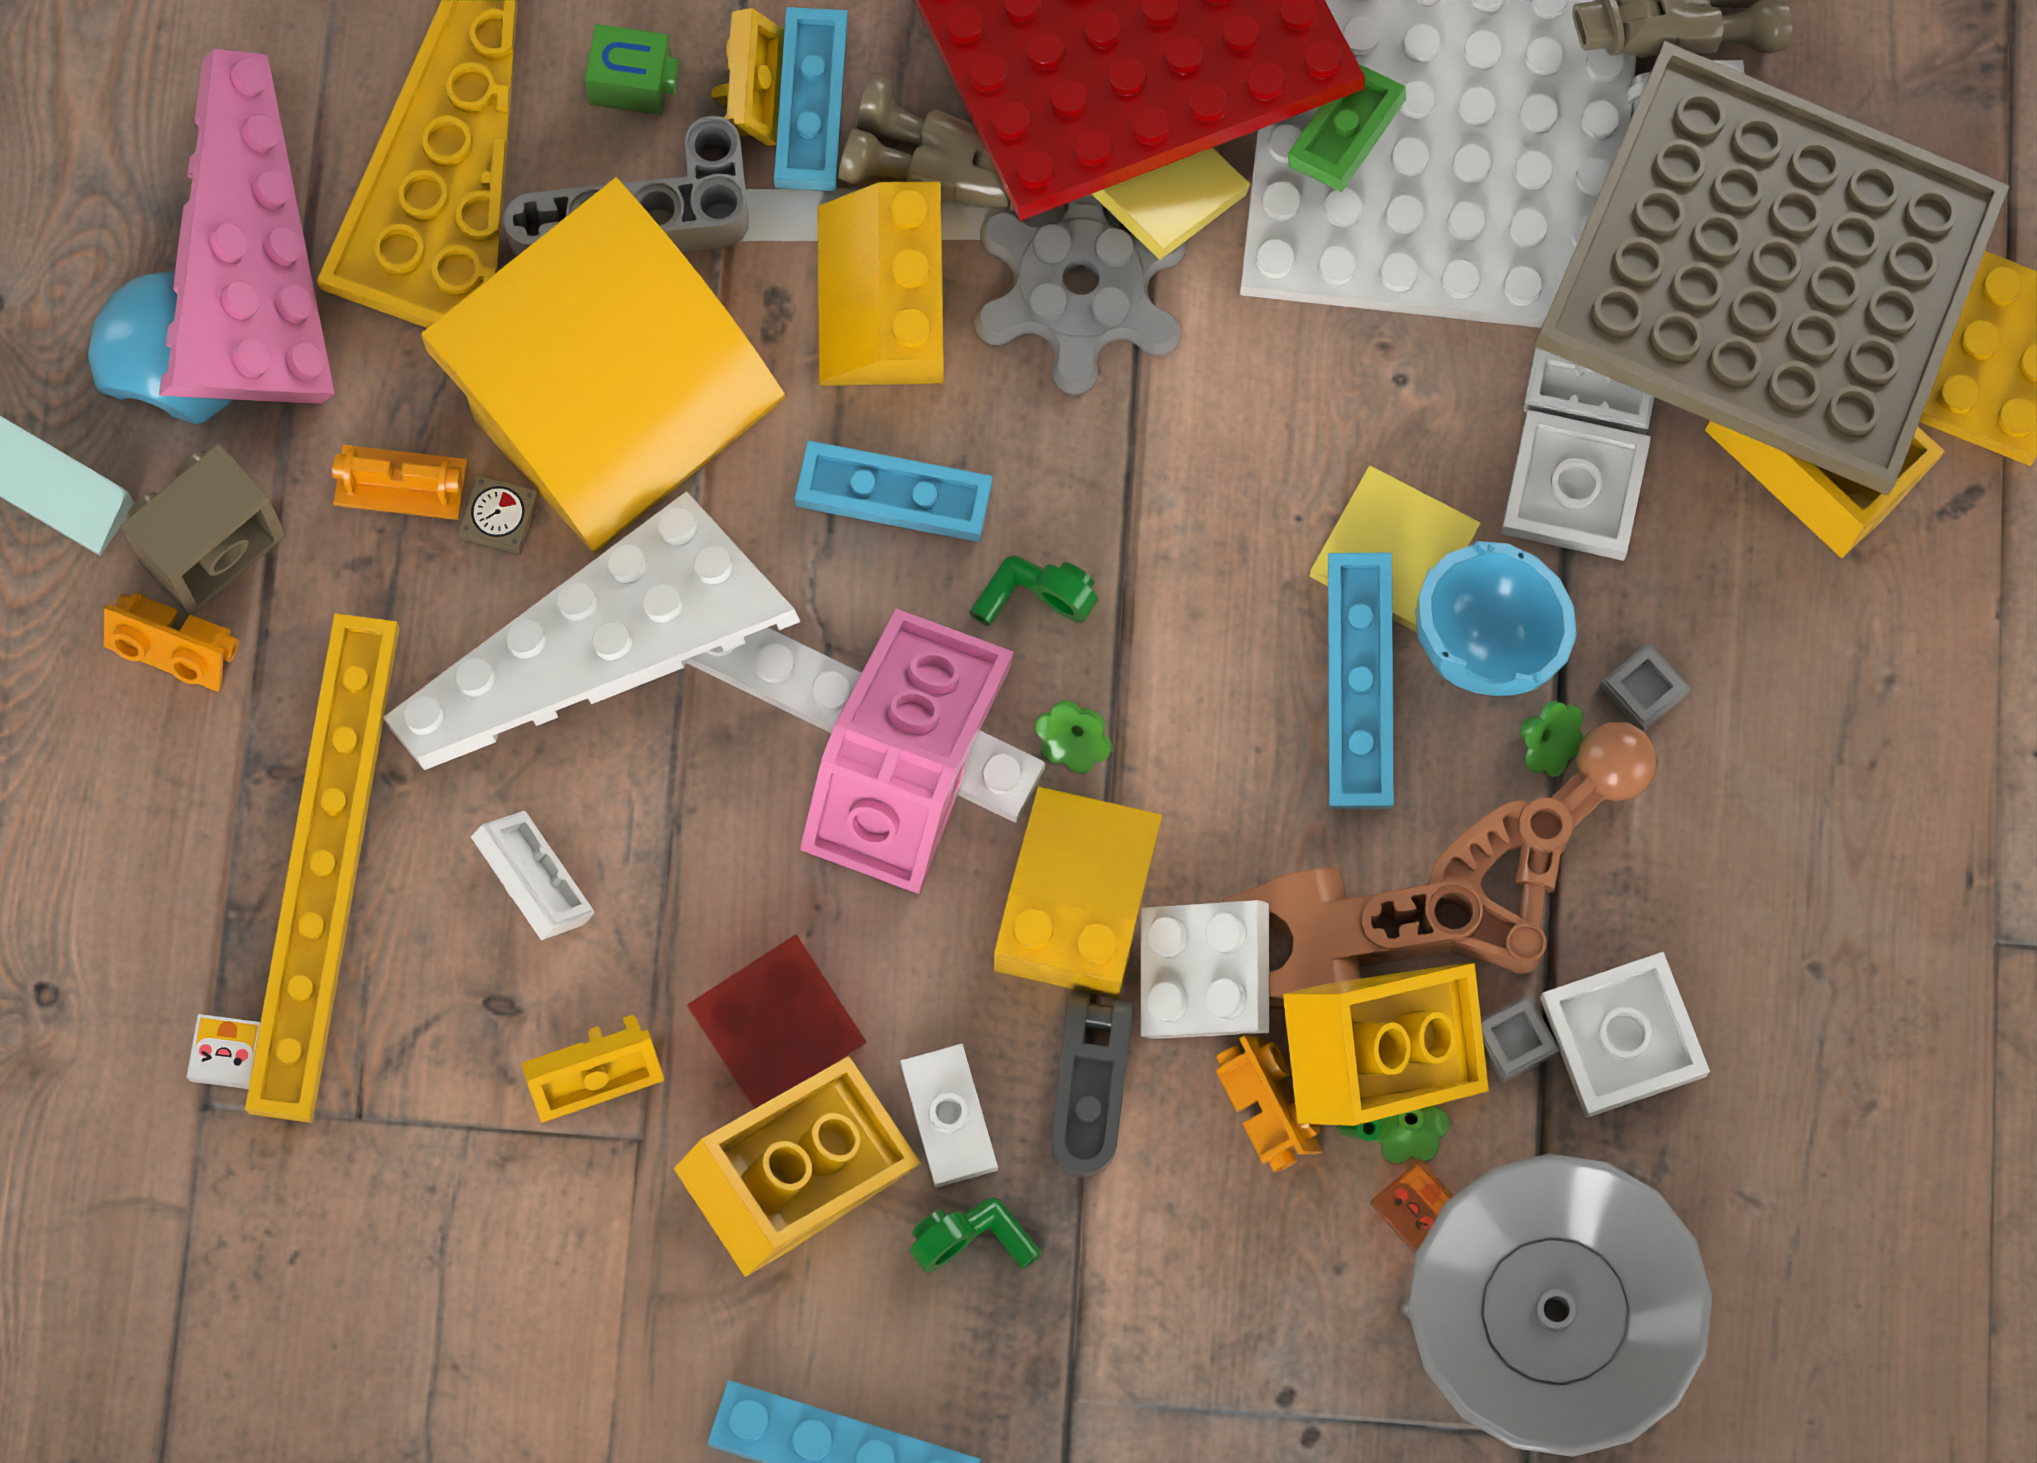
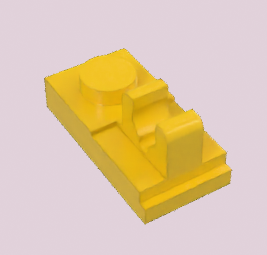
M748 8L733 11L731 14L730 37L726 44L727 69L730 70L729 83L715 86L711 91V98L723 106H727V114L722 118L730 121L737 128L739 137L752 136L766 146H773L777 143L785 30L755 9Z
M634 1015L623 1017L625 1030L603 1037L599 1026H596L588 1031L590 1042L584 1044L580 1042L521 1063L541 1123L665 1081L648 1029L641 1031Z

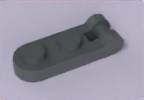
M1069 995L1052 1133L1053 1156L1058 1165L1068 1174L1078 1177H1092L1103 1172L1113 1161L1118 1141L1134 1002L1114 1000V1006L1088 1003L1089 997ZM1085 1029L1111 1032L1109 1047L1083 1044Z

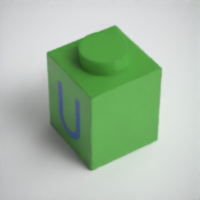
M595 24L585 76L589 105L662 115L666 94L676 95L681 69L680 58L672 57L669 34Z

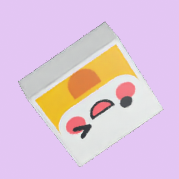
M198 1014L187 1072L188 1080L190 1082L249 1089L260 1022Z

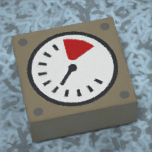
M477 475L458 531L460 539L521 555L539 500L538 491Z

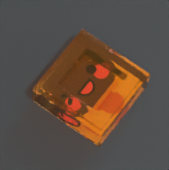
M1419 1158L1374 1197L1370 1205L1414 1253L1419 1248L1444 1203L1454 1195Z

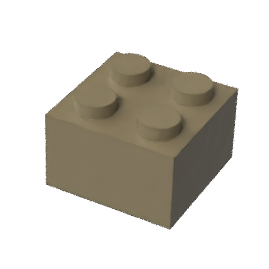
M219 443L207 453L200 451L189 457L177 470L176 479L158 494L151 492L140 498L128 511L127 520L120 525L141 565L188 616L189 614L194 615L286 537L269 497Z

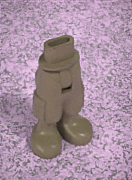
M1595 0L1575 4L1572 11L1574 25L1583 50L1605 48L1610 55H1620V53L1635 55L1639 58L1659 55L1664 41L1700 56L1718 52L1721 42L1745 44L1752 50L1770 54L1783 51L1789 46L1793 30L1790 8L1785 0ZM1716 7L1747 9L1738 13L1722 15L1721 11Z
M874 72L871 73L861 100L857 127L852 128L843 152L838 173L839 179L851 184L861 183L870 177L877 176L905 179L906 182L940 181L941 202L959 200L980 208H1008L1009 206V211L1015 212L971 120L939 109H933V112H928L926 119L916 117L896 104L894 86L887 76ZM878 139L900 141L919 146V148L912 155L881 144Z

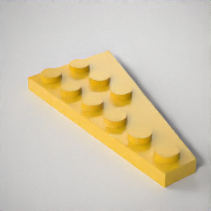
M441 0L318 276L317 283L320 290L428 328L498 272L518 0Z

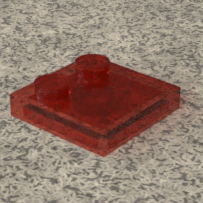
M797 934L686 1006L753 1109L834 1065L867 1043Z

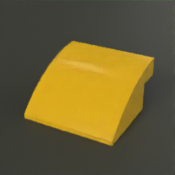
M617 177L421 333L426 351L467 396L474 421L594 555L786 399L785 393L725 307L673 241Z

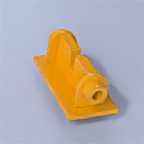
M343 445L342 453L335 454L332 476L333 479H337L333 505L459 520L468 460L456 457Z
M135 592L132 596L122 593L114 606L106 604L104 607L103 647L115 651L119 656L127 660L140 661L171 673L185 683L199 684L220 692L222 689L223 660L230 663L239 647V639L230 636L231 631L229 628L218 626L189 614L178 631L171 628L178 618V609L147 598L138 592Z
M1244 1035L1239 1040L1246 1051L1245 1053H1242L1239 1045L1216 1056L1220 1065L1216 1073L1236 1112H1241L1257 1102L1263 1111L1242 1123L1262 1164L1269 1163L1273 1172L1276 1173L1297 1162L1293 1153L1294 1150H1296L1298 1155L1319 1154L1323 1152L1315 1135L1320 1133L1319 1124L1297 1123L1295 1097L1286 1080V1077L1291 1074L1290 1068L1282 1051L1274 1042L1267 1043L1265 1037Z

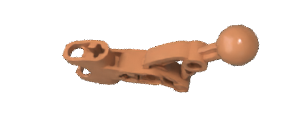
M1626 722L1604 723L1588 732L1579 744L1576 757L1578 772L1550 798L1541 797L1531 802L1511 801L1480 819L1462 833L1435 860L1430 881L1426 885L1347 899L1341 869L1318 868L1287 873L1270 882L1223 898L1222 902L1259 900L1269 903V925L1284 934L1291 948V955L1284 966L1269 973V1008L1284 1009V993L1328 983L1361 979V966L1454 952L1499 966L1517 974H1527L1534 971L1539 966L1546 949V937L1540 929L1545 895L1555 891L1560 855L1567 847L1573 828L1603 800L1625 801L1633 799L1646 791L1655 778L1658 760L1655 747L1646 732ZM1513 849H1520L1515 885L1522 889L1518 915L1488 899L1481 888V880L1503 855ZM1444 904H1456L1466 911L1469 923L1459 929L1446 928L1437 921L1435 910ZM1419 908L1423 910L1421 929L1424 935L1418 934L1419 922H1413L1416 909ZM1381 916H1390L1392 924L1400 926L1397 938H1387L1385 930L1377 928Z

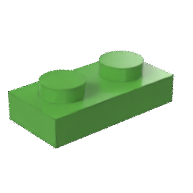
M1360 64L1359 66L1365 75V89L1320 106L1287 153L1289 167L1340 192H1343L1406 101V88L1404 85Z

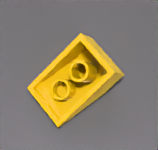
M1038 786L994 952V971L1119 1000L1162 814Z
M1462 963L1340 981L1283 994L1298 1124L1355 1126L1489 1091L1475 963Z
M850 1056L705 1136L673 1169L743 1275L747 1277L804 1243L917 1168L921 1162Z

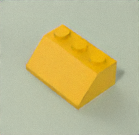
M940 181L878 182L818 205L820 386L944 384Z
M1710 421L1705 429L1714 440L1840 558L1848 554L1884 520L1945 452L1917 426L1896 484L1887 496Z

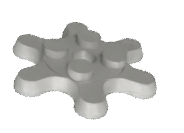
M1092 194L1064 204L1063 214L1059 221L1041 228L1031 227L1020 221L1017 216L1007 212L996 213L984 221L980 229V241L983 248L989 254L1002 259L1009 265L1013 273V283L1006 295L986 302L976 312L974 327L976 334L982 341L990 345L999 346L1007 344L1014 338L1024 334H1035L1043 337L1050 343L1054 351L1053 381L1057 388L1071 395L1084 394L1095 385L1098 377V355L1102 348L1110 342L1117 340L1130 341L1152 356L1167 355L1178 347L1181 340V327L1178 320L1152 303L1147 288L1149 281L1157 272L1174 267L1181 262L1186 252V241L1159 260L1133 234H1128L1121 229L1114 228L1107 218V209ZM1079 265L1085 266V269L1091 271L1098 279V286L1088 294L1079 295L1072 293L1063 283L1064 276L1069 271L1077 269Z

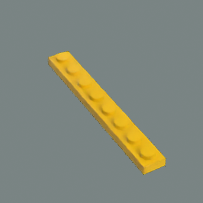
M334 613L245 1110L250 1115L313 1123L382 734L383 717L385 716L400 632L397 621Z

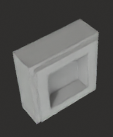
M1649 642L1603 679L1599 686L1628 720L1642 731L1647 730L1685 698L1691 690V687Z
M1529 994L1481 1018L1484 1052L1501 1084L1557 1056L1560 1052V1048Z

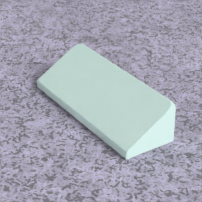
M0 416V497L101 556L120 529V525L126 520L128 511L135 504L129 492Z

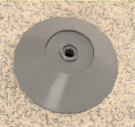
M1548 1153L1492 1167L1444 1203L1415 1254L1408 1312L1424 1370L1461 1418L1512 1448L1574 1457L1629 1443L1678 1406L1707 1353L1713 1296L1696 1238L1657 1190L1608 1162ZM1551 1300L1561 1302L1566 1307V1319L1561 1322L1549 1320L1544 1313V1304Z

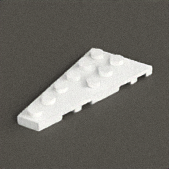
M686 491L385 715L383 719L424 770H427L495 743L499 733L531 720L538 726L558 718L557 710L587 698L591 704H594L684 668L687 659L719 646H722L724 652L746 644L744 636L775 624L781 630L799 623L800 620L791 604Z

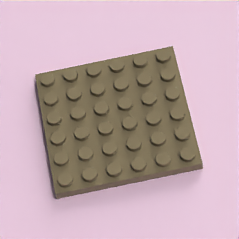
M1664 41L1534 346L1888 496L1898 479L2010 185Z

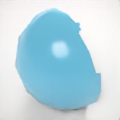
M175 271L138 276L111 293L94 320L88 360L95 387L102 394L123 401L126 398L141 400L163 409L171 417L192 424L203 423L229 405L232 399L159 396L161 376L168 371L171 349L165 346L168 325L175 318L177 294L173 290Z
M1476 541L1472 546L1448 553L1431 570L1428 569L1415 610L1418 640L1438 674L1453 685L1478 694L1510 696L1536 690L1568 662L1577 636L1574 605L1560 578L1538 557L1508 543Z

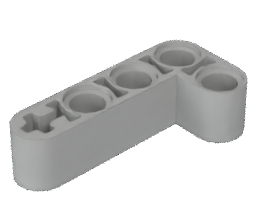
M707 116L694 122L685 135L684 145L688 176L622 183L648 213L653 210L662 209L673 214L671 220L659 226L681 253L733 246L743 239L749 225L743 157L737 128L730 121L722 117ZM711 146H721L729 151L724 158L717 161H707L699 156L704 149ZM605 185L531 192L519 195L512 200L505 210L503 222L514 257H517ZM717 203H727L735 208L730 216L723 219H713L705 214L710 206ZM540 224L539 235L527 236L530 231L529 226Z

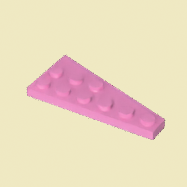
M214 49L202 59L194 119V122L199 127L196 152L189 158L187 177L192 179L190 201L183 206L173 290L177 294L175 318L168 325L165 346L171 349L168 371L161 376L159 396L323 404L334 396L335 392L268 54Z

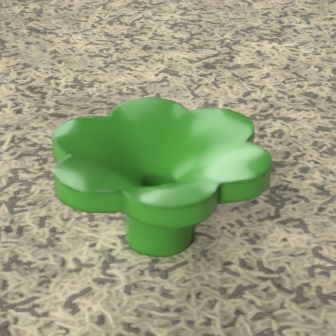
M1059 701L1051 712L1042 713L1035 722V731L1043 739L1041 750L1045 758L1053 763H1065L1068 768L1076 773L1083 774L1089 772L1095 762L1106 760L1112 751V743L1104 734L1106 723L1103 717L1090 709L1080 708L1072 701Z
M1554 700L1545 705L1539 718L1531 716L1524 720L1520 734L1528 747L1525 763L1530 771L1535 773L1544 772L1548 776L1557 777L1566 769L1568 759L1577 756L1579 744L1584 739L1582 732L1579 730L1583 722V713L1579 707L1570 704L1565 705Z
M1433 1105L1379 1119L1382 1125L1381 1134L1374 1141L1381 1143L1382 1154L1390 1163L1402 1164L1410 1158L1420 1163H1426L1437 1155L1439 1150L1438 1140L1443 1138L1449 1130V1117L1443 1110ZM1412 1117L1416 1123L1409 1125L1406 1123L1405 1118Z

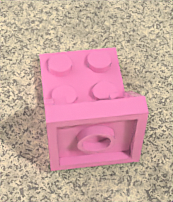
M895 609L833 727L821 759L800 850L920 894L959 792L971 747L1009 672L1014 651Z

